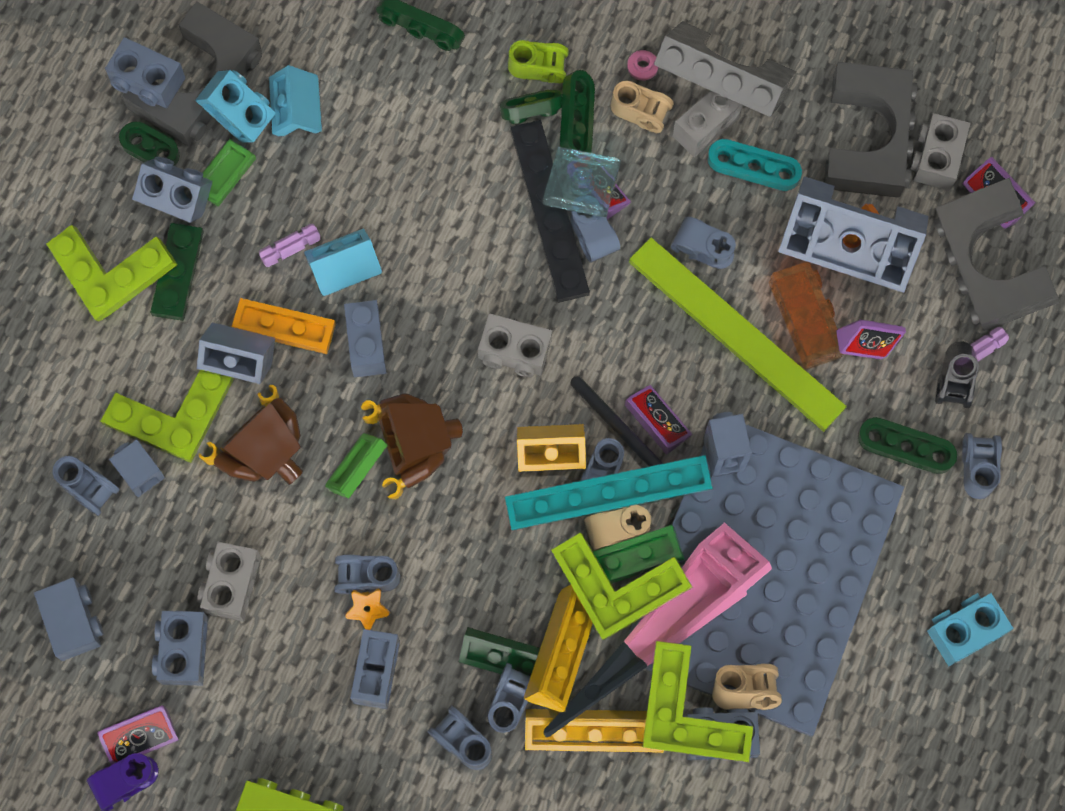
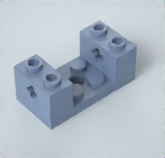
M804 176L779 248V253L904 293L926 236L929 216L897 206L893 219L832 200L835 186ZM854 234L860 238L861 244L856 248H850L843 243V238L846 235Z

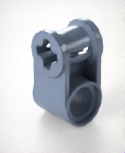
M587 196L575 200L572 205L570 222L587 260L592 263L620 250L618 237L613 227L608 223L599 203L592 197Z
M685 217L671 248L676 253L681 251L690 255L689 259L698 260L713 268L723 269L730 266L733 262L736 244L734 238L729 233L709 226L699 219ZM720 247L725 248V250H722L720 254L715 252V250H719Z
M965 433L963 437L964 488L972 498L985 499L1000 483V458L1002 452L1000 435H994L992 438L973 437L971 433ZM980 475L986 478L989 486L978 484L975 476Z
M612 438L602 439L598 442L581 481L619 473L624 457V449L621 443ZM604 450H612L617 454L618 459L613 463H605L599 455Z
M73 456L61 457L53 466L52 473L59 485L96 516L102 513L100 509L113 493L117 494L120 491L115 484L102 474L93 471ZM68 469H79L78 475L74 480H63L64 473Z
M340 555L335 557V564L338 565V584L334 587V592L351 594L353 590L363 593L372 592L376 589H380L381 592H388L395 589L400 583V571L394 560L388 556ZM383 567L392 569V575L388 580H376L375 576L379 569Z
M506 663L495 689V695L487 712L489 724L494 730L501 733L510 732L515 729L525 706L528 704V701L524 699V695L531 676L512 669V664ZM513 680L520 684H523L524 688L516 686L510 683L509 681ZM502 706L510 708L513 714L512 721L506 726L497 725L493 719L495 710Z
M451 705L447 709L448 715L436 728L431 727L427 732L445 750L456 756L466 767L471 770L484 769L492 760L490 743L463 714ZM475 744L482 745L486 749L484 757L477 761L468 759L466 754L469 747Z

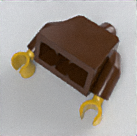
M269 385V389L273 393L271 397L265 398L258 392L262 407L220 449L214 443L207 442L206 444L213 449V453L209 457H204L199 453V458L206 464L214 465L233 478L255 482L260 479L269 480L277 472L290 485L303 473V470L291 459L301 448L298 443L301 434L297 415L282 398H279L276 387Z
M407 393L383 399L378 405L371 400H366L361 405L362 410L374 409L371 415L364 416L362 419L367 424L380 422L385 442L388 445L387 449L395 475L401 474V478L398 480L387 478L383 481V488L392 483L397 484V491L388 496L389 499L399 498L403 494L404 487L411 488L429 478L443 464L444 455L451 449V439L462 437L463 428L459 419L444 420L439 405L428 404L425 400Z

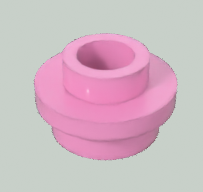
M646 50L634 52L628 59V72L637 80L645 81L653 78L658 71V67L654 65L657 57L652 52ZM646 61L649 65L641 67L638 65V62Z

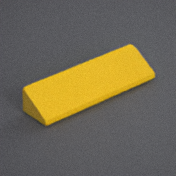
M571 584L563 588L557 597L524 695V699L530 703L559 712L566 710L593 625Z
M526 709L525 750L664 753V750L643 748V743H632L643 742L647 711L586 710L556 733L546 738L544 729L560 712L553 709ZM532 740H551L558 742H535ZM562 741H592V742L608 741V742H627V743H592V742H562Z

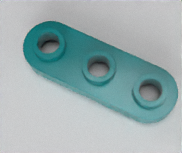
M728 139L715 141L709 149L708 164L718 173L782 191L794 189L799 184L802 176L800 163L789 156ZM724 154L728 156L729 160L721 162L718 156ZM756 163L760 169L753 171L748 165ZM787 172L790 178L782 179L779 173Z

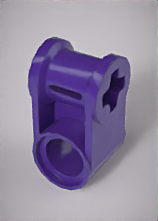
M134 753L111 766L97 771L86 781L101 811H110L114 809L113 805L121 800L126 802L131 796L151 786L158 778L159 768L154 759L140 753ZM138 763L146 766L142 770V778L133 775L137 771L136 765Z

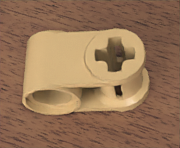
M627 80L621 81L615 86L610 106L611 111L617 117L635 123L639 127L651 132L661 133L664 128L662 122L667 111L672 109L674 102L669 96L661 92L650 90ZM627 97L632 100V103H623L619 98Z
M634 505L615 511L597 513L585 518L584 522L592 551L649 533L651 515L648 510L642 506ZM636 516L638 521H644L641 523V529L635 530L633 525L628 526L631 517Z
M772 664L726 665L721 667L716 673L712 692L714 702L717 706L728 710L750 708L768 710L778 707L782 703L781 694L777 692L776 679L779 676L778 668ZM723 685H731L736 689H727Z

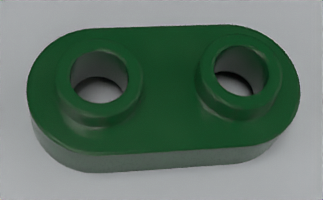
M555 89L543 90L506 99L499 105L502 119L509 120L511 124H519L525 122L528 117L536 115L542 117L553 116L558 113V109L562 108L561 91Z
M130 122L123 126L119 133V141L124 151L142 162L158 157L161 152L169 153L167 159L174 162L173 166L179 161L180 152L175 141L142 122ZM141 137V143L132 144L134 138Z

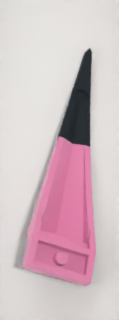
M724 522L698 544L682 567L693 588L642 618L606 663L569 702L566 710L560 712L544 729L545 737H550L652 664L656 641L679 644L748 595L746 591L772 569L770 562Z

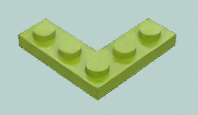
M70 225L46 243L89 312L98 322L114 313L178 265L162 240L158 237L153 238L108 273L105 272L77 227Z
M199 370L175 418L115 392L100 422L107 427L191 463L234 378Z
M582 533L575 535L551 550L602 640L609 638L693 588L675 557L615 591Z
M656 641L642 747L749 762L753 726L683 717L691 646Z

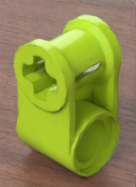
M519 40L510 47L508 70L511 75L520 79L541 80L542 82L560 84L563 83L566 77L564 63L565 58L568 57L569 50L566 46L558 43ZM523 57L529 61L526 63L518 62L516 59Z

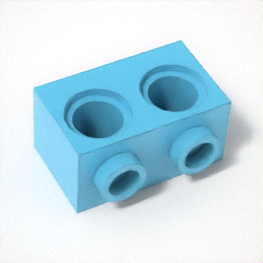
M234 70L218 71L195 101L242 143L254 142L276 112L269 107L270 102L266 97L258 92H253L246 85L247 80L240 73ZM224 86H226L230 92V97L228 101H225L222 96V90ZM248 107L251 109L253 114V118L250 123L247 121L245 117V112Z
M977 593L960 603L963 607L962 610L954 614L950 610H946L932 619L934 625L927 632L948 666L962 660L1014 629L992 593L983 598ZM976 612H983L987 615L989 619L988 627L977 623L975 619ZM947 628H954L959 632L960 643H953L947 638Z

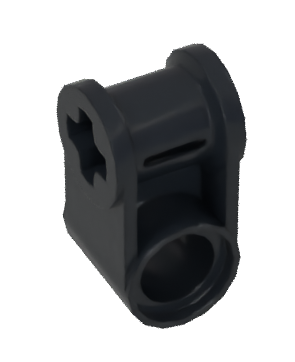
M964 341L955 342L947 348L941 375L937 382L936 404H942L945 401L963 404L964 408L971 407L979 363L975 350L969 343ZM961 357L970 359L964 365L954 364Z

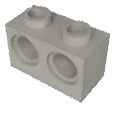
M710 91L675 121L672 137L695 158L739 119L743 105Z
M933 113L928 124L922 123L917 140L923 143L921 152L915 151L910 167L911 170H915L913 181L949 191L952 189L957 179L970 127L969 122ZM936 135H943L948 141H941ZM929 162L938 164L941 169L932 168Z
M489 313L478 347V359L483 360V364L491 368L501 369L502 365L514 368V372L523 377L531 378L534 374L541 376L552 342V330ZM495 339H502L506 341L507 345L502 349H495L490 343ZM531 347L535 348L539 354L528 358L521 352L525 348Z
M217 542L215 551L211 550L207 558L206 570H209L207 582L200 585L197 602L201 603L200 608L204 613L245 621L261 560L258 550ZM238 558L241 560L237 570L233 572L224 571V565L229 559ZM224 590L232 592L231 600L227 604L217 605L215 603L219 592Z

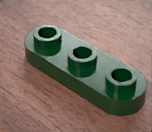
M380 0L376 7L379 19L384 24L392 27L397 24L404 27L413 37L431 39L439 48L445 51L459 49L465 38L464 32L456 25L400 0Z
M576 70L568 74L563 80L560 148L563 155L573 162L588 157L592 151L595 84L592 77L584 70Z
M873 417L867 419L858 431V441L866 451L935 474L946 473L957 461V450L950 441L882 418ZM877 432L880 435V440L872 441L869 438V433ZM908 442L912 446V451H903L901 443ZM933 453L942 454L944 461L941 463L936 462L933 459Z

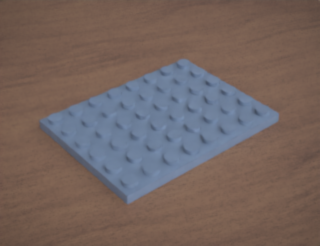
M746 425L752 455L745 470L712 477L708 464L713 489L683 496L672 524L675 527L684 560L678 562L682 568L698 544L725 522L770 562L772 569L746 591L748 595L679 643L691 646L687 686L712 696L716 673L723 666L775 665L779 673L776 679L777 692L781 694L782 703L773 709L760 710L750 708L748 711L757 712L761 717L812 737L904 486ZM703 446L700 456L706 455L705 446ZM642 618L632 624L629 634L642 620ZM653 663L645 669L652 672ZM723 685L727 689H736L731 685Z

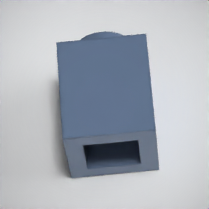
M137 439L132 443L122 444L115 450L114 456L109 459L137 497H140L165 479L160 469Z

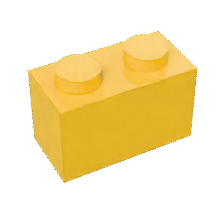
M584 424L517 427L518 471L586 469Z

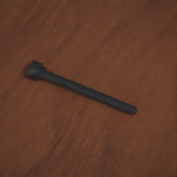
M575 376L571 379V386L648 467L664 464L581 377Z

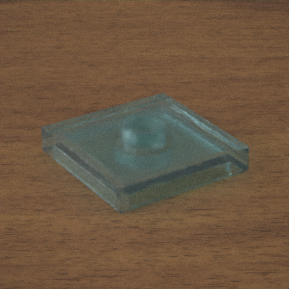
M558 147L544 194L543 205L607 218L621 159Z

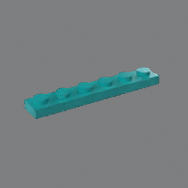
M706 455L505 496L511 530L513 531L712 490L713 487Z

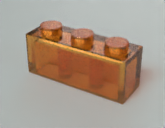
M804 262L772 273L769 286L804 370L841 358L843 354L839 351L836 333L838 329L833 319L835 316L834 308L831 301L823 296L821 291L822 280L818 271H813L810 263Z

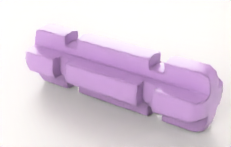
M309 224L301 228L302 232L298 233L295 231L274 242L275 246L271 247L268 245L261 249L259 256L266 267H270L278 263L277 259L282 258L283 260L305 248L304 245H312L318 242L320 234L314 224Z
M996 327L988 335H984L970 345L975 350L977 360L980 361L994 352L996 348L998 349L1006 344L1009 336L1002 327ZM961 357L954 364L964 365L970 359Z

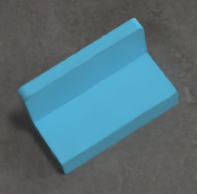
M290 65L270 76L271 109L276 112L271 119L272 134L286 136L298 128L312 133L321 132L318 76Z
M364 228L304 252L323 296L382 273L371 239Z

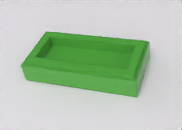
M231 139L227 141L203 172L204 178L213 181L208 201L218 207L256 159L253 153Z
M363 433L327 481L325 487L333 493L349 499L388 445L381 438Z

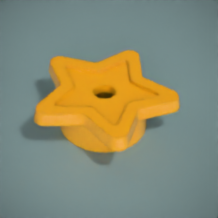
M380 589L363 593L356 590L351 592L354 605L346 612L345 616L347 619L360 620L365 629L371 630L376 619L389 616L390 611L381 604ZM369 606L370 610L365 611L364 607Z

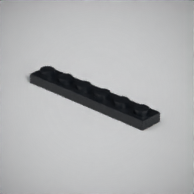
M541 119L510 126V132L558 303L589 296L590 290Z

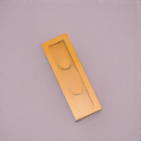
M240 298L231 327L274 337L277 343L328 354L336 322L332 319Z

